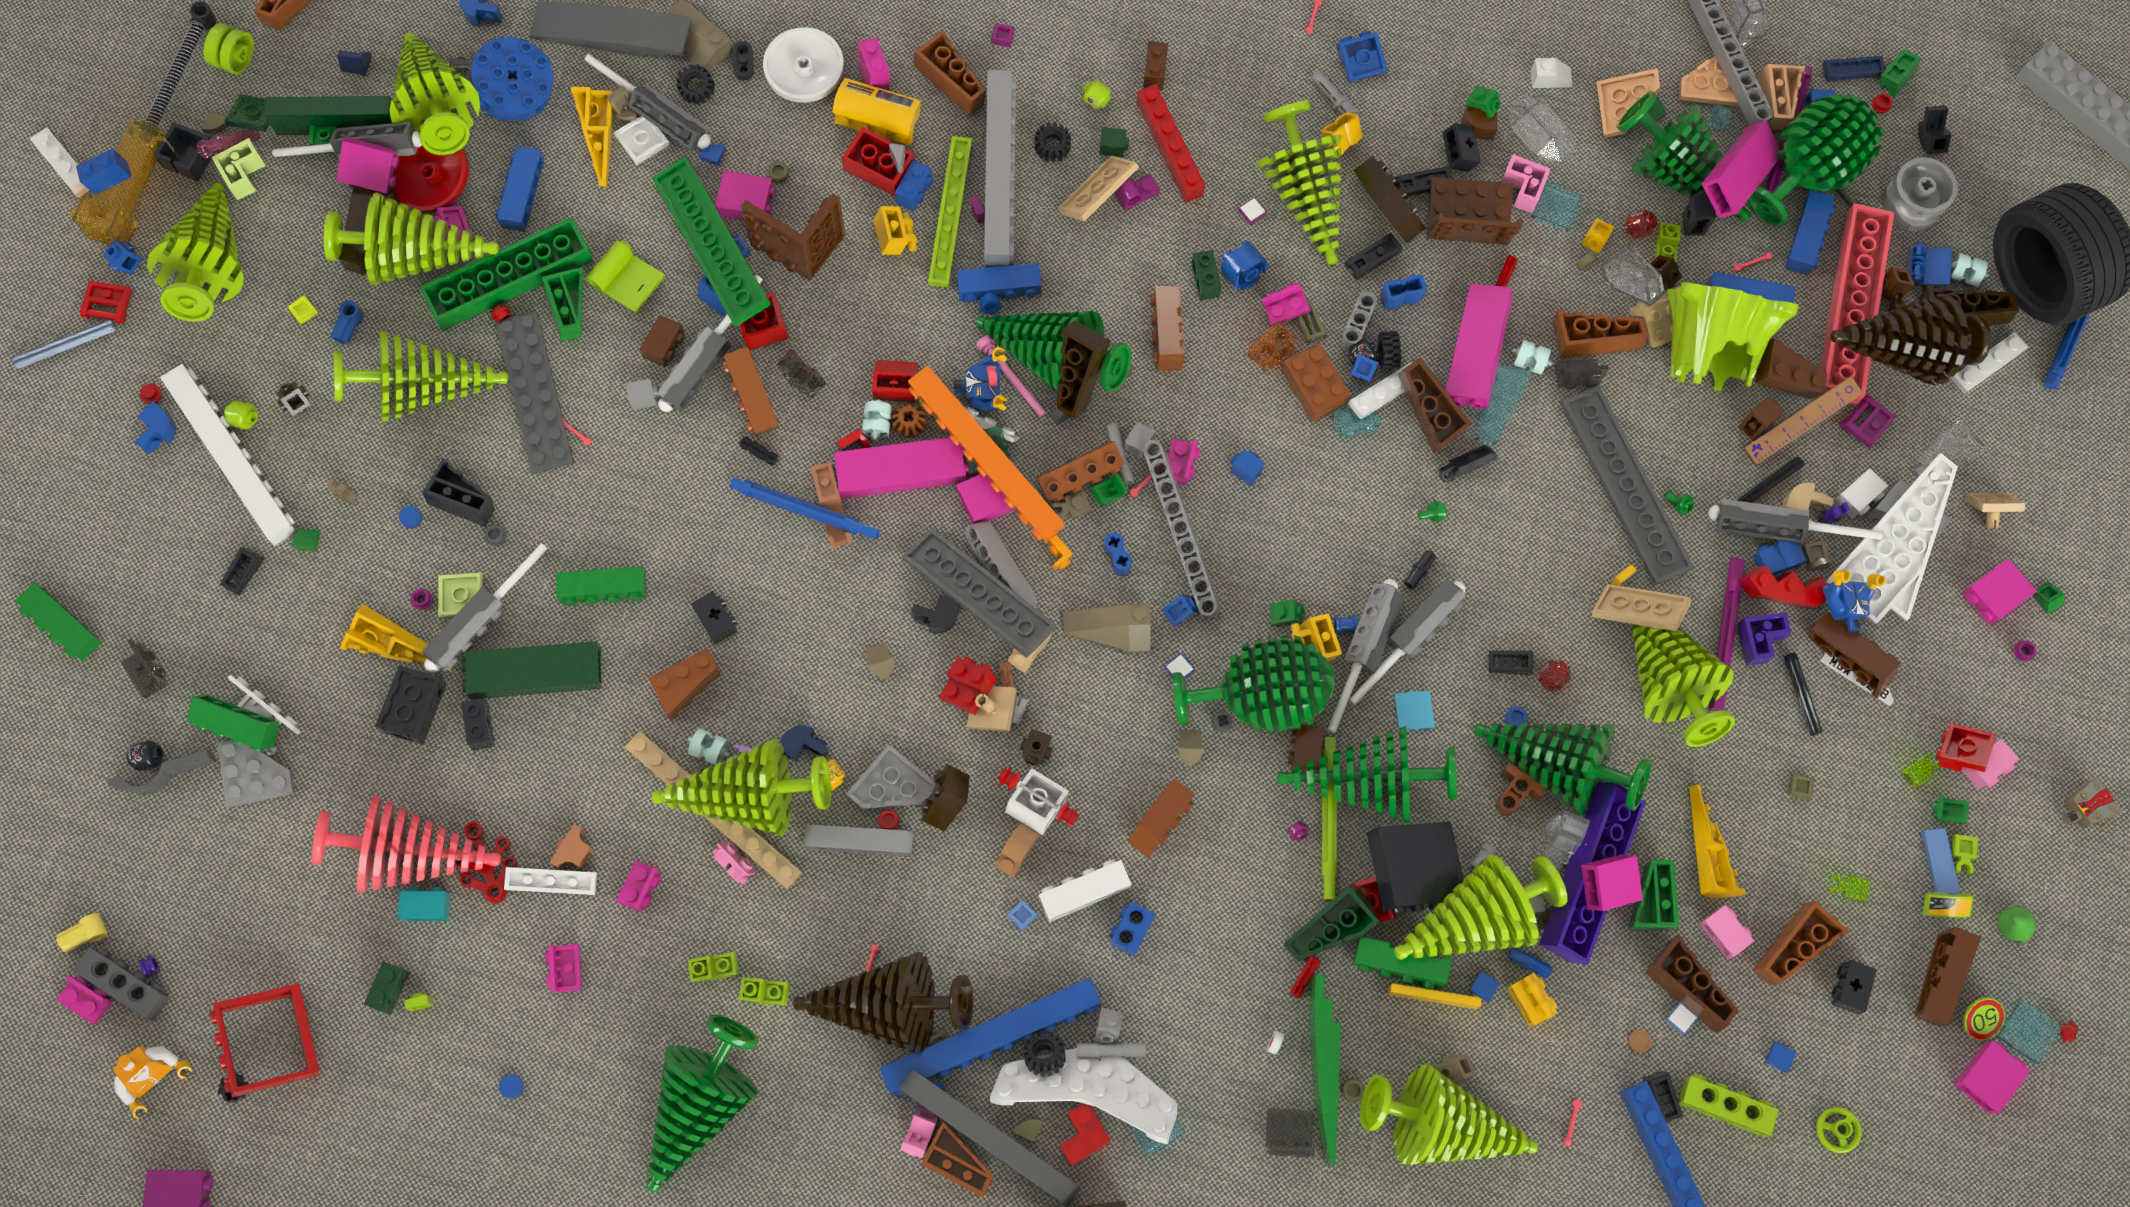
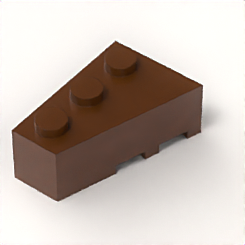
M1776 338L1769 340L1758 365L1755 383L1812 399L1824 394L1827 373Z

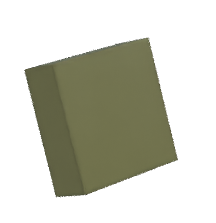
M1791 774L1787 796L1810 801L1812 799L1814 778Z

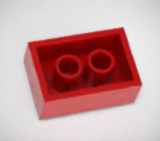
M862 127L841 158L843 170L895 197V191L912 161L915 160V154L905 149L906 156L903 172L898 173L889 150V144L895 143Z

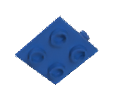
M1917 242L1913 248H1909L1907 270L1910 272L1914 285H1950L1953 248H1926L1922 242Z

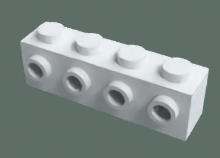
M1109 860L1103 863V867L1098 870L1094 868L1088 869L1082 873L1083 876L1077 879L1069 877L1063 880L1062 885L1054 888L1051 885L1042 889L1038 899L1048 922L1055 921L1130 889L1132 884L1122 861Z

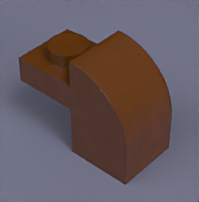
M1466 103V111L1463 114L1461 123L1473 126L1477 139L1493 140L1497 132V112L1492 118H1488L1485 111L1468 106Z

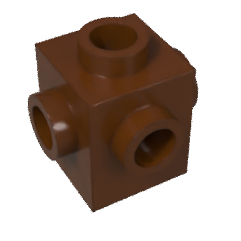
M1891 267L1884 275L1882 298L1894 301L1904 298L1915 286L1909 270Z

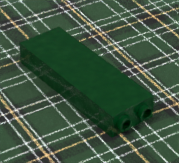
M390 96L266 97L264 115L277 135H309L310 125L315 127L348 128L392 124L389 111L391 104Z
M597 641L465 652V659H462V669L465 672L462 689L470 699L602 689L601 647Z

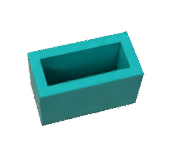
M408 887L407 891H400L397 918L402 921H448L450 894L440 887H431L430 891H421V888Z

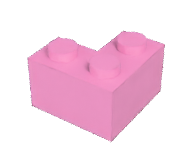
M1512 155L1501 182L1513 183V187L1520 190L1513 207L1533 213L1550 173V168Z

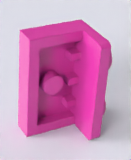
M573 944L556 947L548 945L549 951L545 952L546 965H549L550 974L546 976L547 987L551 988V991L554 993L582 990L580 945Z

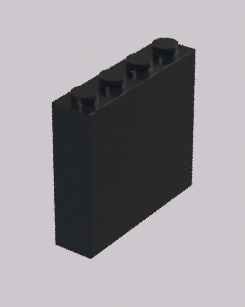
M1451 821L1385 826L1366 832L1383 912L1393 911V914H1401L1407 912L1406 909H1411V912L1414 913L1423 911L1426 907H1429V911H1433L1438 904H1443L1444 898L1448 894H1453V890L1458 884H1462L1464 878Z

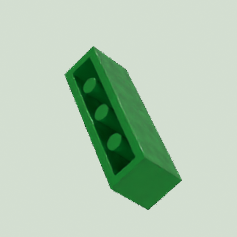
M643 566L557 572L556 597L561 604L563 603L566 606L575 605L576 602L596 604L598 601L603 600L610 603L618 602L619 599L639 601L641 598L647 597L646 572Z
M35 582L15 600L21 606L18 610L27 618L32 616L35 619L33 624L43 632L47 630L50 633L48 638L55 644L59 645L61 643L65 646L63 651L72 659L77 657L84 661L102 643L100 639Z
M207 694L192 697L186 721L194 724L197 729L212 731L215 736L228 737L234 743L249 745L255 751H264V749L274 747L280 724L279 721Z

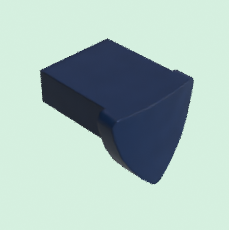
M339 51L337 57L341 71L366 75L371 61V52L361 51L360 53Z

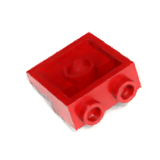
M967 656L964 659L957 657L947 673L949 681L939 695V698L950 705L976 715L980 709L975 703L976 697L980 694L988 696L997 678L992 673L993 669L988 665L982 663L981 666L975 665L976 662Z
M1950 723L1948 731L1944 730L1941 743H1944L1943 747H1938L1935 759L1939 760L1938 766L1959 772L1962 771L1963 767L1985 772L1996 739V733Z

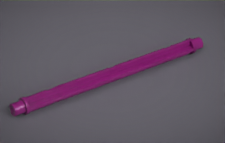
M1805 66L1800 82L1802 83L1797 94L1798 100L1794 118L1802 110L1812 78L1811 73L1813 69L1809 66ZM1784 140V141H1780V142H1779V147H1780L1781 150H1782L1781 145H1782L1784 142H1786L1787 140ZM1778 160L1770 171L1765 189L1771 193L1779 185L1783 172L1782 168H1784V160Z

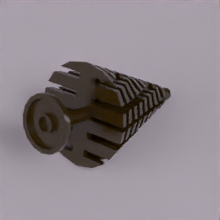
M1937 294V298L1932 295L1917 302L1890 310L1889 313L1874 316L1873 319L1870 317L1855 325H1847L1842 328L1843 331L1834 330L1831 332L1830 339L1834 343H1841L1843 347L1851 349L1858 354L1860 353L1865 357L1869 356L1874 361L1891 367L1894 370L1904 374L1907 373L1923 383L1936 386L1934 382L1944 384L1949 381L1945 373L1955 376L1959 370L1957 365H1962L1963 363L1964 365L1976 366L1982 363L1991 348L1992 336L1990 327L1985 319L1980 316H1969L1966 318L1958 301L1948 294Z
M916 952L908 957L897 959L896 962H889L883 965L882 968L880 966L870 972L865 971L857 976H851L844 981L835 982L831 987L827 985L820 988L819 991H811L807 994L806 998L795 997L793 1007L795 1010L806 1009L808 1014L814 1017L820 1015L819 1018L830 1021L831 1019V1022L839 1026L843 1022V1026L853 1031L854 1029L860 1034L869 1035L871 1038L882 1040L887 1044H894L898 1048L908 1049L910 1052L920 1054V1052L923 1053L932 1036L934 1011L949 1010L951 1022L955 1029L966 1031L972 1021L974 998L972 984L967 975H957L953 979L949 996H934L935 985L934 979L931 980L933 972L931 966L928 965L929 961L926 956H923V953Z

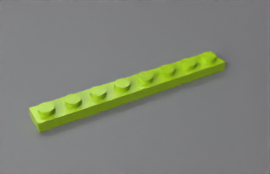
M952 136L928 285L949 288L972 138Z

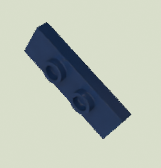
M1883 56L1824 60L1822 63L1826 81L1880 77L1886 70Z

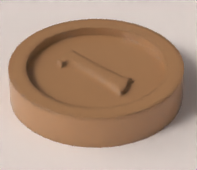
M1636 1030L1629 1035L1628 1044L1633 1051L1644 1053L1650 1049L1652 1039L1646 1031Z

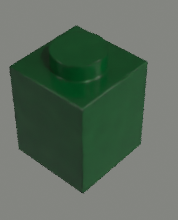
M1102 127L1099 155L1123 157L1124 150H1128L1129 138H1126V130Z

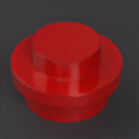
M1885 93L1876 95L1871 103L1872 108L1878 113H1887L1892 107V98Z
M499 305L492 310V320H496L498 323L502 319L509 318L511 316L509 306Z
M147 384L140 390V398L146 404H150L152 401L156 404L162 398V391L156 384Z
M892 810L883 811L878 817L880 829L896 830L900 825L899 815Z
M2069 1020L2068 1024L2063 1023L2059 1036L2063 1037V1042H2074L2079 1028L2078 1025L2073 1024L2074 1021Z

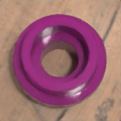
M417 589L411 595V604L418 610L429 608L433 602V596L427 589ZM421 597H426L423 603H419Z
M2022 640L2015 644L2013 652L2018 660L2028 662L2035 657L2036 647L2032 642Z
M1302 821L1293 824L1288 830L1289 838L1292 841L1303 840L1308 835L1309 826Z

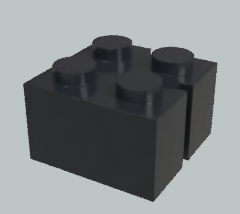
M173 122L164 137L174 151L162 140L153 156L161 167L175 173L180 172L181 175L198 182L218 148L210 136Z

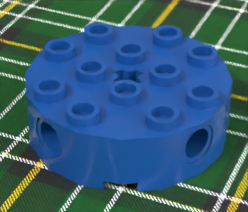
M515 37L497 38L483 45L473 58L470 83L478 92L482 110L494 118L504 121H526L541 113L550 101L554 79L551 63L542 50L529 41Z

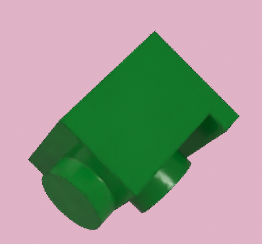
M310 125L308 144H330L329 141L334 130L337 128Z

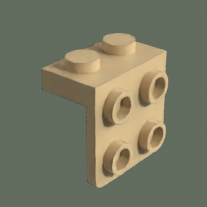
M1666 293L1656 294L1651 300H1640L1637 302V305L1629 308L1631 316L1643 317L1650 347L1655 348L1672 341V312Z

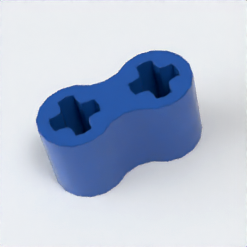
M1110 533L1105 538L1104 552L1112 559L1113 572L1118 576H1125L1131 570L1132 558L1124 550L1122 536L1118 533ZM1121 561L1123 564L1126 563V565L1123 567L1122 564H1118V562Z

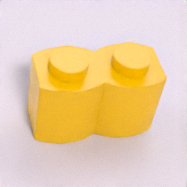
M1349 112L1339 116L1335 122L1321 130L1322 137L1330 136L1333 139L1335 135L1342 136L1341 144L1333 148L1334 151L1341 148V155L1344 154L1349 146L1356 145L1363 137L1358 114Z

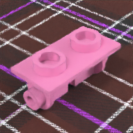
M731 842L717 843L718 847L712 851L714 859L723 868H726L729 864L732 865L727 872L737 883L744 884L749 879L747 876L757 873L752 868V863L748 859L743 858L737 852V847Z

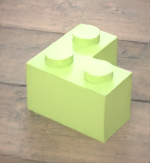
M249 138L212 157L227 186L237 200L256 191L247 175L266 165Z

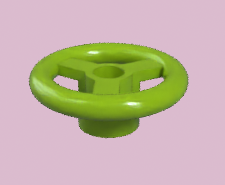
M1842 1107L1828 1108L1820 1114L1816 1122V1133L1819 1141L1832 1152H1850L1857 1147L1861 1140V1124L1858 1118L1848 1109ZM1832 1114L1846 1116L1843 1120H1838L1834 1124L1825 1122L1826 1118ZM1838 1126L1842 1127V1134L1839 1133ZM1854 1126V1138L1849 1144H1847L1846 1138H1849L1852 1135ZM1823 1129L1831 1131L1837 1137L1839 1146L1831 1144L1826 1139Z

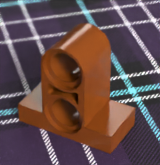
M1510 763L1501 773L1510 783L1496 801V810L1503 816L1511 815L1519 807L1527 794L1537 801L1546 789ZM1515 783H1521L1524 786V791L1517 790ZM1503 800H1509L1512 808H1506L1503 805Z

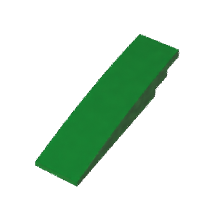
M1315 974L1310 980L1309 1003L1311 1068L1324 1164L1330 1167L1336 1164L1341 1022H1332L1333 999L1324 998L1325 975Z

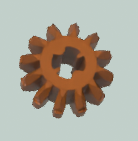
M910 402L907 407L902 403L901 409H894L895 415L891 416V421H893L892 428L897 429L899 436L905 433V438H908L911 433L914 437L917 436V431L923 433V426L927 424V420L925 419V411H920L921 406L917 405L913 408V403Z

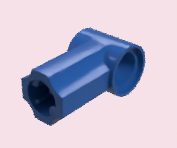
M351 300L341 303L339 307L340 315L330 335L333 340L342 344H349L357 324L361 323L364 318L362 310ZM355 310V312L352 315L348 316V313L350 311Z

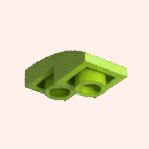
M1660 222L1655 258L1658 255L1671 257L1677 263L1681 225Z
M735 952L688 960L691 983L739 975L737 953Z
M742 977L739 1000L787 1006L790 983Z

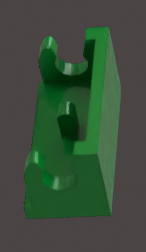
M1903 49L1881 74L1880 88L1883 90L1886 85L1889 86L1891 89L1889 95L1895 97L1917 72L1921 58Z

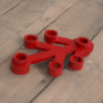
M470 821L464 827V834L473 841L476 852H478L479 844L484 846L482 840L484 829L478 822ZM474 828H478L476 835L471 834ZM504 836L499 837L496 840V847L493 852L499 853L502 856L503 852L510 848V840ZM502 840L507 841V844L504 847H500L499 845ZM506 857L503 860V869L496 879L494 875L496 866L483 864L482 869L475 870L476 863L470 862L469 869L484 875L487 884L475 880L468 873L460 877V884L465 888L472 887L484 892V897L488 902L498 904L507 895V890H504L507 862L513 860L514 864L512 867L517 868L518 863L513 857ZM456 860V866L461 868V864H458ZM470 877L471 882L464 884V879ZM495 889H499V895L493 897L492 892Z

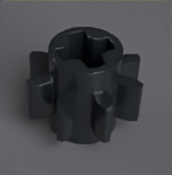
M235 1074L238 1087L249 1084V1082H244L245 1080L242 1075ZM221 1078L217 1094H222L224 1101L236 1103L240 1098L245 1099L246 1094L232 1098L231 1091L226 1092L224 1078Z

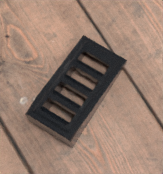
M240 547L220 585L240 595L265 558L248 548ZM249 557L252 559V561L250 563L245 559ZM241 564L247 566V570L241 568ZM236 571L241 573L243 577L240 578L239 576L235 575ZM232 578L235 581L239 582V584L236 586L229 581Z
M1489 651L1488 672L1533 675V651ZM1496 657H1500V667H1495ZM1504 657H1509L1508 667H1504ZM1513 658H1518L1517 667H1513ZM1522 658L1526 659V667H1522Z
M1659 1071L1643 1077V1081L1647 1080L1666 1123L1683 1117L1670 1074L1665 1071ZM1662 1081V1084L1655 1086V1083ZM1666 1090V1093L1658 1095L1659 1091ZM1669 1098L1670 1102L1661 1105L1660 1101ZM1673 1107L1674 1111L1664 1114L1663 1110Z

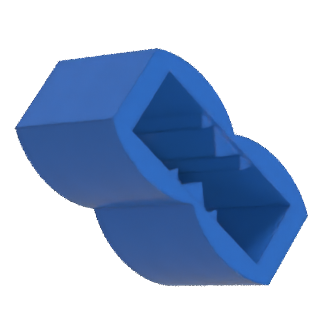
M1412 275L1404 280H1392L1384 284L1380 294L1384 309H1396L1403 304L1410 305L1420 302L1427 290L1423 275Z
M1783 540L1777 541V545L1771 547L1767 544L1758 548V552L1753 556L1758 567L1766 565L1773 576L1802 566L1807 561L1799 543Z

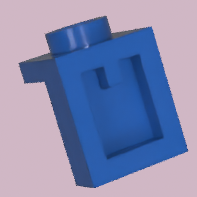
M1184 594L1162 608L1173 627L1178 626L1190 616L1200 613L1195 599Z

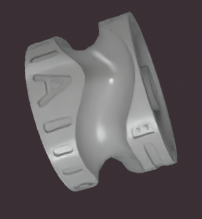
M1926 157L1912 159L1900 168L1895 177L1886 186L1882 195L1883 210L1894 212L1893 223L1903 229L1910 231L1928 229L1939 220L1941 214L1954 202L1958 192L1957 180L1953 172L1938 160Z

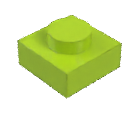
M424 992L412 994L410 999L404 1000L405 1009L411 1012L434 1006L433 998L424 994Z

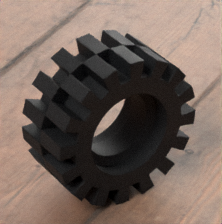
M691 64L688 69L686 67L683 68V73L679 71L678 75L680 77H676L678 83L676 87L685 101L687 100L691 104L692 102L699 104L698 101L705 103V98L708 100L711 98L710 94L713 95L715 84L711 74L705 67H700L698 64L693 67ZM693 78H700L703 81V85L698 91H692L688 88V83Z
M1050 122L1047 123L1046 127L1044 125L1040 126V130L1038 129L1035 134V148L1041 159L1045 157L1047 162L1049 158L1052 159V162H1055V158L1061 161L1062 156L1064 158L1067 157L1071 147V135L1068 133V129H1063L1062 124L1057 127L1056 122L1053 123V126L1050 125ZM1055 137L1061 143L1057 147H1048L1045 144V140Z
M1397 331L1379 332L1377 347L1380 351L1378 359L1381 369L1400 368L1401 342L1399 333Z
M1041 1032V1036H1038L1037 1033L1033 1034L1034 1039L1029 1037L1027 1039L1028 1043L1024 1044L1023 1049L1024 1060L1030 1072L1033 1070V1074L1036 1076L1040 1072L1041 1077H1045V1073H1048V1076H1052V1071L1058 1073L1059 1067L1063 1068L1066 1061L1062 1039L1059 1040V1036L1056 1034L1053 1037L1052 1032H1048V1035H1045V1032ZM1041 1050L1053 1051V1055L1048 1058L1041 1059L1036 1057V1054Z

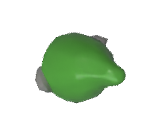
M2016 900L2010 908L2005 909L1999 915L1997 921L1999 932L2023 948L2027 946L2028 940L2035 934L2037 924L2032 912L2023 907L2019 900Z

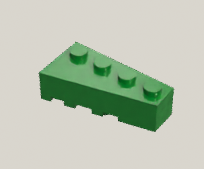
M1362 936L1358 938L1352 962L1353 966H1357L1358 971L1370 973V970L1379 972L1380 977L1392 979V976L1401 978L1403 983L1414 985V982L1423 984V988L1436 990V988H1441L1447 984L1453 957L1445 955L1444 959L1435 958L1436 956L1429 957L1423 952L1422 958H1414L1410 954L1408 957L1399 960L1395 956L1391 943Z

